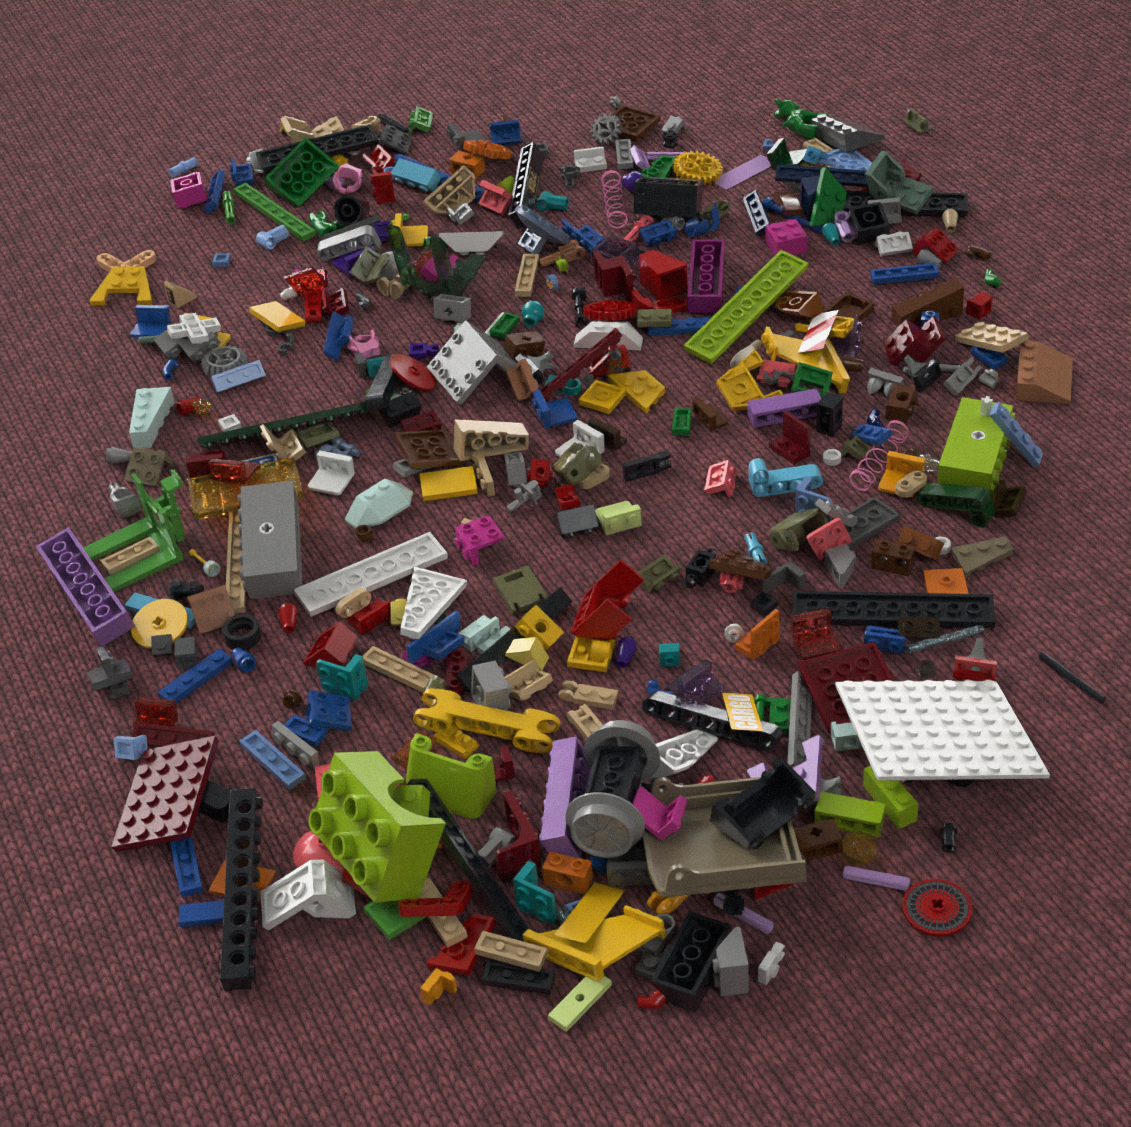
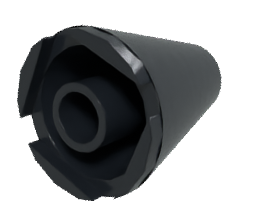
M353 195L339 197L333 207L335 219L343 226H349L361 221L370 212L368 202Z

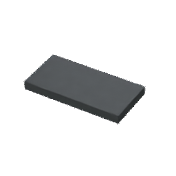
M875 496L849 511L850 514L857 517L858 521L853 527L844 524L853 541L847 544L850 550L900 521L901 515Z

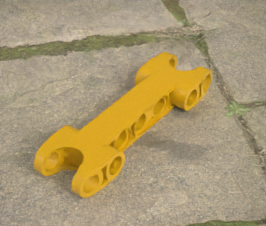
M434 688L426 689L422 695L423 703L430 708L417 709L413 715L415 724L431 731L446 733L450 730V727L512 740L513 745L519 750L541 754L550 752L553 746L552 739L543 733H554L558 731L561 724L557 716L545 711L529 708L523 714L464 702L461 701L460 695L455 692ZM427 696H433L435 699H429ZM418 716H422V717H424L426 720H422V719H420ZM547 721H551L555 725H550ZM543 742L546 743L548 746H542L539 743Z

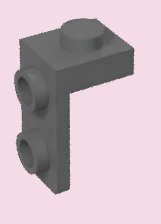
M789 561L773 571L771 577L761 580V592L768 593L786 581L801 591L806 587V573Z

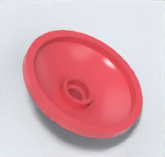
M311 831L304 834L296 843L293 850V860L296 868L310 860L324 859L341 872L345 873L347 871L332 856L331 851L319 837Z

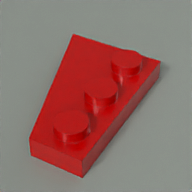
M473 914L462 925L468 937L450 947L444 944L440 948L441 952L435 958L431 957L426 962L428 969L435 970L437 968L444 972L469 976L480 956L475 954L474 948L482 931L492 932L496 924L494 917Z

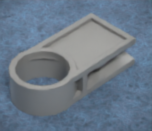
M668 914L657 915V917L663 920V923H669L672 926L665 930L666 938L663 940L655 937L637 948V950L655 956L662 951L675 933V920Z

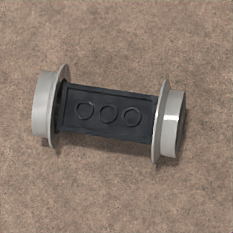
M615 720L605 723L586 739L583 753L587 764L592 769L585 794L575 798L568 805L565 814L566 824L571 832L574 843L586 853L602 858H613L625 854L643 837L645 831L644 818L640 811L632 804L640 782L651 778L657 772L661 759L653 737L645 728L630 721Z

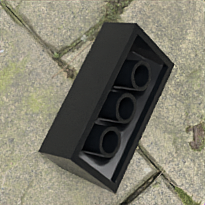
M689 911L655 972L651 984L673 1005L696 1013L713 981L712 959H716V949L732 932V925Z

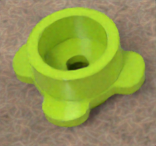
M558 256L559 260L555 261L559 271L561 273L564 271L568 273L567 268L569 265L565 258L562 260Z

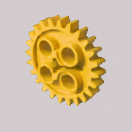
M686 151L684 154L680 153L679 156H676L673 163L674 173H677V177L681 176L680 179L703 180V185L719 180L722 175L723 166H721L722 163L719 162V159H715V156L710 157L709 153L705 155L704 152L699 153L698 151L696 153L692 151L690 153Z

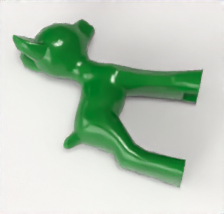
M775 99V103L779 108L774 112V116L776 118H788L783 123L784 127H788L789 130L810 140L817 138V125L807 124H812L811 119L817 118L818 115L824 114L829 116V113L809 112L799 109V105L791 100L782 101Z

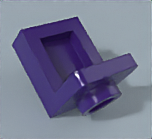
M390 221L374 222L375 231L381 243L384 244L392 241Z

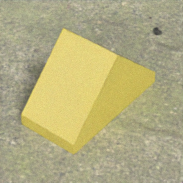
M537 637L514 639L505 656L523 665L531 660H535L540 671H543L549 659Z

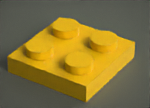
M595 380L579 398V405L610 414L626 396V389Z

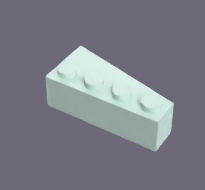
M171 387L136 389L129 431L133 447H152L158 435V429L163 426L165 416L169 415V409L175 403Z

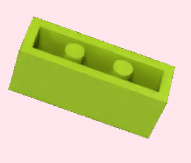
M871 766L864 768V788L876 802L886 804L885 813L895 826L900 829L916 822L918 803L899 780H877Z
M821 791L820 799L815 809V823L834 819L838 830L880 838L885 819L886 804Z

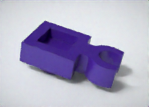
M427 343L410 344L409 356L417 360L426 359L427 356L435 357L438 354L439 345L432 344L427 346Z

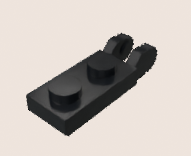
M669 451L658 452L654 455L622 463L623 479L628 482L671 468V462L668 461L671 458V453Z

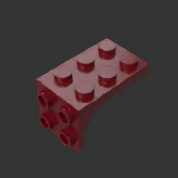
M511 790L503 793L505 814L511 831L518 839L513 844L499 849L495 853L498 877L501 881L515 878L528 861L535 863L536 869L541 867L538 831L535 827H531L528 813H523L519 797L515 798Z

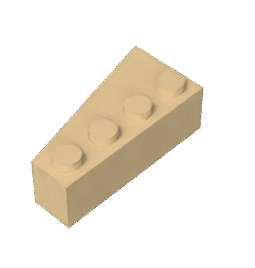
M455 419L454 450L460 461L473 459L472 454L476 451L482 452L484 457L528 450L529 434L522 423Z

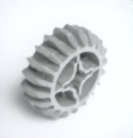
M223 345L222 347L217 346L216 349H211L210 352H206L201 364L204 374L211 379L213 375L245 365L248 361L245 352L241 348Z

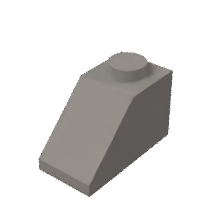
M847 544L825 550V566L839 588H844L854 571V562H856L855 553L849 549Z

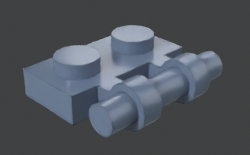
M333 438L331 443L334 445L331 446L326 443L315 451L314 455L317 459V453L320 450L358 457L361 451L356 446L347 444L341 438Z

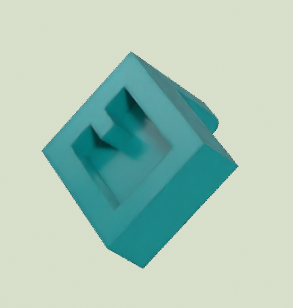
M384 357L367 360L369 377L376 376Z
M679 643L659 644L660 667L680 666Z

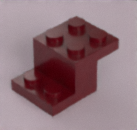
M600 251L593 252L595 280L603 296L607 297L623 293L627 302L632 301L631 290H636L633 284L635 273L630 269L629 262H626L624 256L606 259L602 257Z
M932 316L924 323L922 328L905 320L886 338L883 345L890 363L896 367L907 355L924 363L946 338L938 319Z

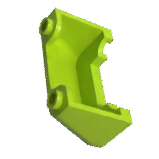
M416 733L410 743L406 783L408 784L410 779H427L450 813L468 819L480 817L497 792L493 758L484 754H474L464 763L429 752L432 747L430 738Z

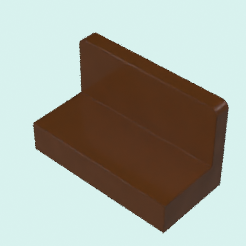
M699 397L692 399V413L710 432L728 425L727 419L711 403L706 405Z

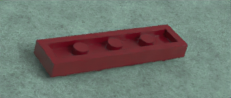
M135 722L132 737L146 735L148 746L162 747L215 736V733L212 731Z

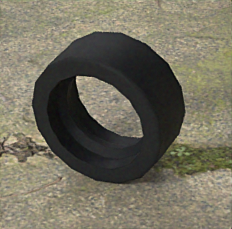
M248 614L231 617L224 623L222 629L225 643L231 649L238 647L242 650L250 649L258 644L262 635L258 620ZM239 629H252L250 633L244 636L232 635Z

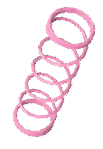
M609 170L601 177L604 201L606 203L607 222L611 228L620 229L628 221L625 213V201L622 197L621 176L618 172ZM610 173H616L619 176V180H609L606 184L603 182L605 176ZM610 181H618L614 186H607V183ZM619 190L622 192L621 196L615 195L610 198L606 196L608 192L615 193ZM620 198L623 199L622 204L616 203L611 206L607 204L609 200L616 201ZM622 206L624 207V212H622V211H614V212H612V213L609 212V209H610V208L617 209V208H620V207H622ZM624 215L626 217L622 223H614L609 219L611 216L618 217ZM609 221H610L612 224H615V225H620V224H623V225L620 226V227H615V226H612V225L609 223Z
M893 420L889 422L887 429H889L890 424L899 423L907 431V436L904 437L900 431L890 429L899 432L903 436V438H898L893 435L890 437L893 441L888 439V441L896 446V451L894 452H897L898 447L894 442L904 443L905 439L909 436V429L901 421ZM873 445V448L866 453L865 459L859 462L858 469H855L849 476V481L854 488L860 491H867L871 488L872 483L876 481V477L871 471L859 468L860 464L866 461L867 466L872 471L881 473L883 471L882 464L875 459L867 458V455L873 450L875 457L879 461L887 463V461L880 460L874 450H881L888 454L886 451L874 448L875 445ZM867 460L878 462L881 465V471L873 470L868 465ZM860 470L870 472L874 476V480L871 481L870 477ZM859 473L861 478L869 483V487L866 489L857 487L852 481V475Z

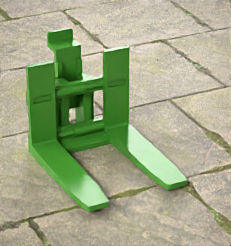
M173 469L170 470L171 476L160 481L162 496L155 500L147 494L143 483L135 473L131 474L145 518L83 548L90 559L95 560L145 537H151L157 543L160 552L105 578L113 592L184 560L182 551L175 542L179 543L185 540L184 535L186 534L179 516L181 510L178 504L175 503L177 497L174 493L175 490L183 487L181 478ZM152 511L159 517L160 521L156 519Z

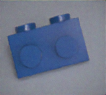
M519 120L490 123L492 143L500 145L522 144Z
M232 159L230 171L232 181H235L236 187L244 183L254 184L251 163L236 166L235 159Z
M668 219L640 228L639 232L647 247L657 246L665 241L674 240L678 228H673Z
M867 626V630L864 633V644L875 642L880 651L904 654L907 638L899 636V630Z

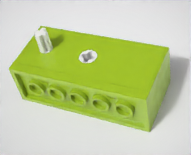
M989 396L981 400L962 397L939 462L937 483L982 487L987 489L991 496H993L996 488L994 484L999 482L1000 473L998 472H1002L1003 461L1006 459L1007 450L1010 446V439L990 417L993 404L996 403L992 402L993 399H990ZM1002 404L1015 419V413H1012L1013 405Z

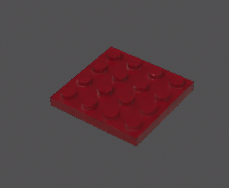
M875 642L798 662L799 671L828 733L831 732V722L836 721V724L852 723L835 686L836 682H864L867 680L873 682L890 680L894 682Z

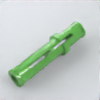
M225 191L222 194V205L225 209L226 223L233 225L236 222L234 214L235 203L232 199V193Z

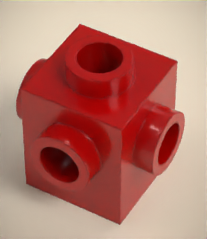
M532 459L531 469L527 468V479L530 482L536 480L540 489L548 487L549 481L553 480V470H550V460Z

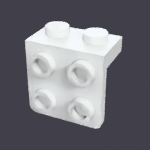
M576 420L573 423L574 437L557 448L555 454L560 457L574 442L580 443L583 446H594L601 454L605 451L604 434Z
M319 450L317 453L319 469L309 482L308 489L332 495H341L355 474L353 459L350 456Z

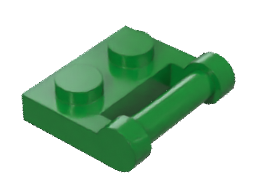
M799 362L791 393L811 390L799 386L801 382L822 388V392L818 391L822 398L829 391L833 372Z
M763 694L756 695L754 702L759 719L763 721L764 707L770 708L769 723L779 726L783 734H789L791 698L766 697Z

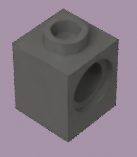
M195 637L175 639V659L178 670L192 668L198 664V648Z

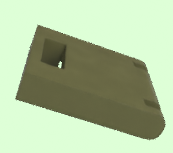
M528 565L493 578V585L512 615L516 614L514 605H517L519 612H523L533 608L535 605L538 606L541 603V599L544 601L547 598L545 591Z

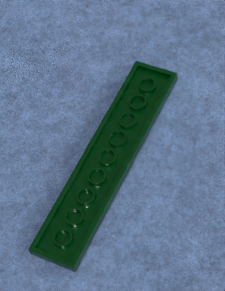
M365 401L263 424L269 431L272 430L273 433L283 431V428L290 426V429L301 427L302 423H307V426L318 424V420L324 419V422L335 420V416L341 415V418L351 417L353 412H358L360 415L370 411H368ZM262 424L197 437L199 446L203 445V448L214 446L213 443L218 441L221 444L230 443L232 438L238 437L239 441L248 439V435L255 434L256 437L262 436L261 433L263 431L260 427Z

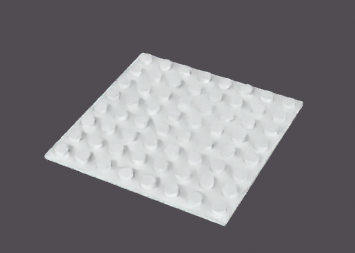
M867 680L864 682L844 681L836 682L835 684L877 780L1033 779L1050 777L1048 770L996 681L926 680L924 682H914L906 680L904 682H893L886 680L884 682H873Z

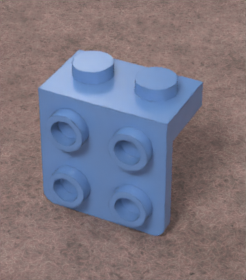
M805 476L802 482H799L796 486L795 513L819 508L815 505L819 498L825 502L827 500L832 502L829 497L812 492V478ZM824 512L829 523L831 521V516L827 515Z

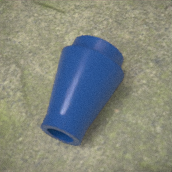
M239 647L232 651V656L240 671L250 672L255 668L256 659L252 654Z

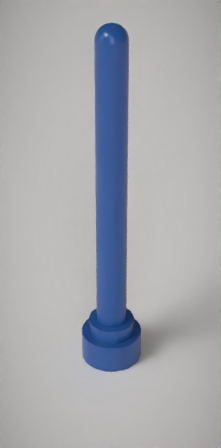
M766 197L762 203L765 210H774L792 220L796 219L798 223L822 234V227H810V221L798 215H785V212L782 213L781 207L776 205L774 199Z

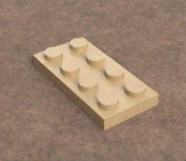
M984 322L975 323L973 327L964 329L961 333L955 335L956 342L1002 353L1029 339L1026 332L1008 329L1007 327H998L994 324H984Z

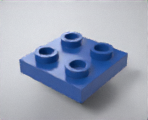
M310 690L305 719L310 721V725L349 732L352 727L349 697Z

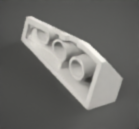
M696 729L655 744L661 759L657 772L651 778L666 777L689 769L718 741V737Z

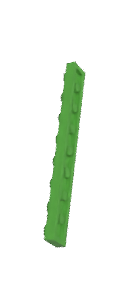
M244 183L233 188L235 195L277 224L286 226V229L300 240L306 241L316 236L313 228L249 184Z

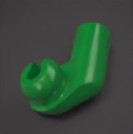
M987 269L985 271V283L989 286L999 287L1002 280L998 276L993 275V270Z

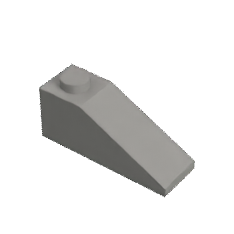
M522 452L504 454L509 485L522 487V483H527Z

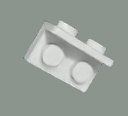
M604 147L574 150L575 166L580 168V172L607 169Z
M897 232L890 235L882 234L877 236L875 241V247H878L880 257L912 252L913 250L909 232Z

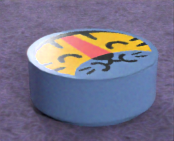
M547 275L546 283L550 291L557 290L558 279L556 275Z

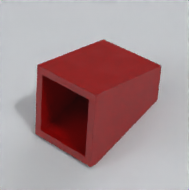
M654 250L639 255L640 283L657 300L668 299L688 292L687 264Z

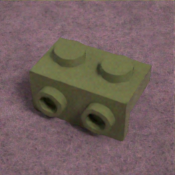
M671 309L638 310V327H671Z
M664 554L637 573L645 578L641 585L648 593H651L654 590H661L667 581L673 582L677 579L682 566L680 564L674 566Z

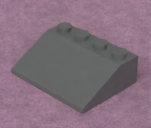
M824 114L811 119L812 125H817V139L845 152L885 139L884 135L851 120Z

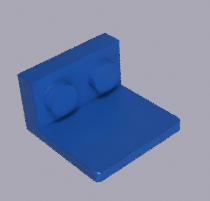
M137 305L135 310L138 323L130 333V337L138 339L139 337L161 335L166 331L167 325H171L169 305Z

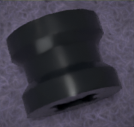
M673 130L664 131L662 134L664 139L663 146L665 148L676 147L678 144L676 140L677 132Z

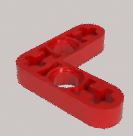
M467 880L453 883L444 898L401 900L398 902L399 916L428 917L461 914L473 895L472 883Z

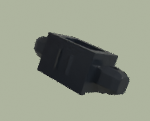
M709 548L706 551L698 549L686 566V587L693 588L697 584L704 587L715 569L709 568L710 560L716 558L715 549Z

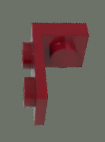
M508 745L499 747L501 756L497 757V763H493L495 782L515 778L513 760Z

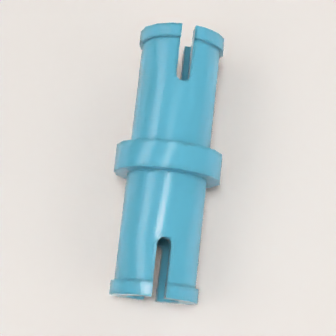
M750 533L752 539L747 534L744 539L749 548V555L767 565L768 561L763 553L764 548L759 544L756 534Z

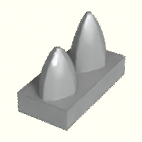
M870 368L868 372L867 390L869 395L877 392L884 386V393L886 397H889L895 384L905 385L903 377Z

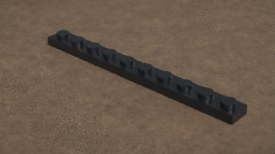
M410 779L407 785H423L430 791L429 817L441 818L446 823L441 838L508 938L524 942L523 934L529 929L432 785L427 779Z

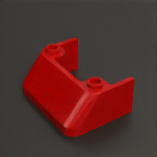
M621 559L586 592L580 604L571 633L578 638L615 640L621 633V630L632 620L620 608H625L630 603L632 591L645 578Z

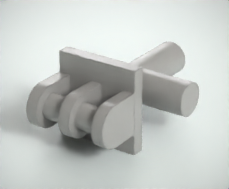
M532 480L526 485L524 483L521 484L524 494L520 488L514 490L517 499L506 507L509 513L527 500H530L535 505L538 504L537 500L542 497V493L536 480Z

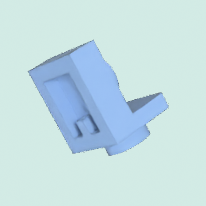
M146 735L114 737L115 758L135 760L141 758L143 752L148 748Z

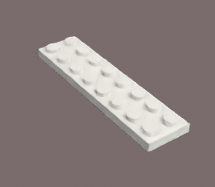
M428 532L295 588L294 593L312 617L336 607L342 598L358 588H365L368 592H371L412 574L414 567L424 569L447 559L448 555L431 532Z

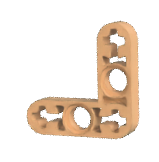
M152 250L143 251L126 262H122L108 253H102L97 256L98 266L108 272L113 267L144 266L146 268L156 261L155 252Z

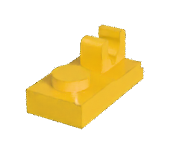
M450 727V730L446 733L437 732L434 734V741L464 759L479 747L476 740L457 728Z

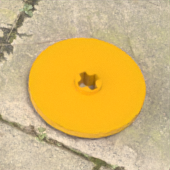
M155 600L142 607L133 618L135 627L131 629L132 636L140 646L147 649H152L151 636L171 634L174 643L175 639H179L187 628L188 614L183 605L175 600Z

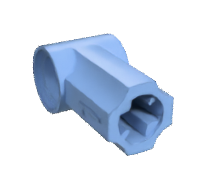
M282 224L268 232H259L256 236V242L265 249L272 250L276 243L288 238L289 231Z

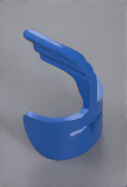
M714 203V207L711 210L712 224L710 227L706 219L698 223L697 217H691L686 221L684 230L689 237L705 234L718 228L720 217L717 203Z

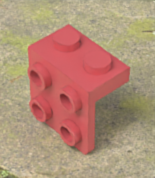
M835 518L806 537L819 561L825 558L826 549L853 542L840 518Z

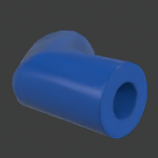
M169 359L165 364L163 373L166 380L173 378L172 368L177 369V366H179L177 360Z

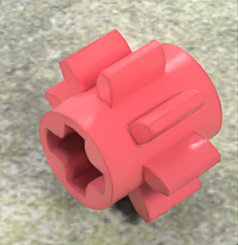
M722 572L719 579L721 581L720 586H722L724 591L734 593L737 591V588L742 589L744 576Z

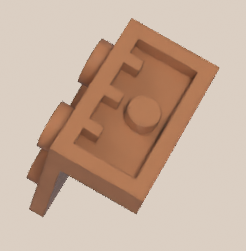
M226 585L187 597L199 633L201 634L223 627L228 619L235 616Z

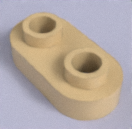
M600 464L591 474L579 482L577 486L581 489H590L610 477L609 467Z
M918 470L909 473L896 483L895 493L900 497L912 496L926 486L927 475Z
M358 588L338 602L336 613L344 619L351 617L370 603V592L365 588Z

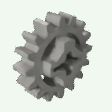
M604 113L603 117L599 115L598 120L594 119L595 124H591L593 129L590 132L592 133L591 137L596 143H600L602 146L606 143L608 146L610 141L614 143L615 138L619 139L617 135L622 134L620 129L623 127L621 126L622 122L616 115Z

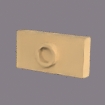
M817 138L803 142L805 149L811 146L825 153L833 151V149Z

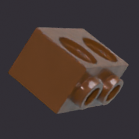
M877 539L872 550L871 569L909 576L914 565L915 547Z

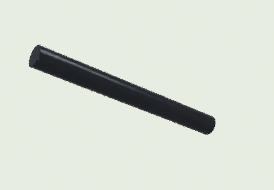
M1045 652L1039 654L1038 658L1089 696L1100 704L1105 702L1106 697Z

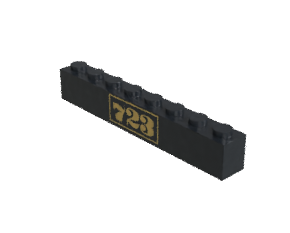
M534 142L521 148L508 216L518 229L526 226L518 217L515 208L523 204L534 211L544 155Z

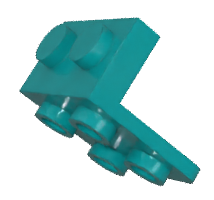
M355 654L346 667L323 660H318L316 663L321 688L328 693L346 696L356 701L368 687L363 656Z

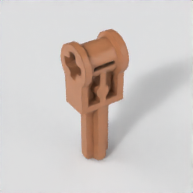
M571 240L567 245L558 247V252L541 258L539 264L541 267L551 265L559 260L558 256L562 260L565 258L567 263L573 260H580L585 256L586 251L577 240Z

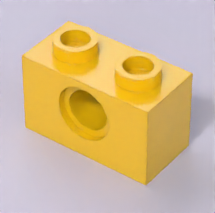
M537 605L529 610L515 625L522 636L526 638L537 637L545 651L564 633Z

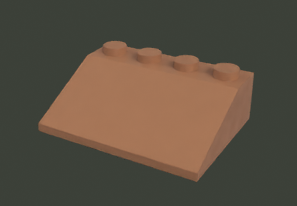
M1027 340L1021 343L1016 400L1070 404L1073 358L1037 341Z

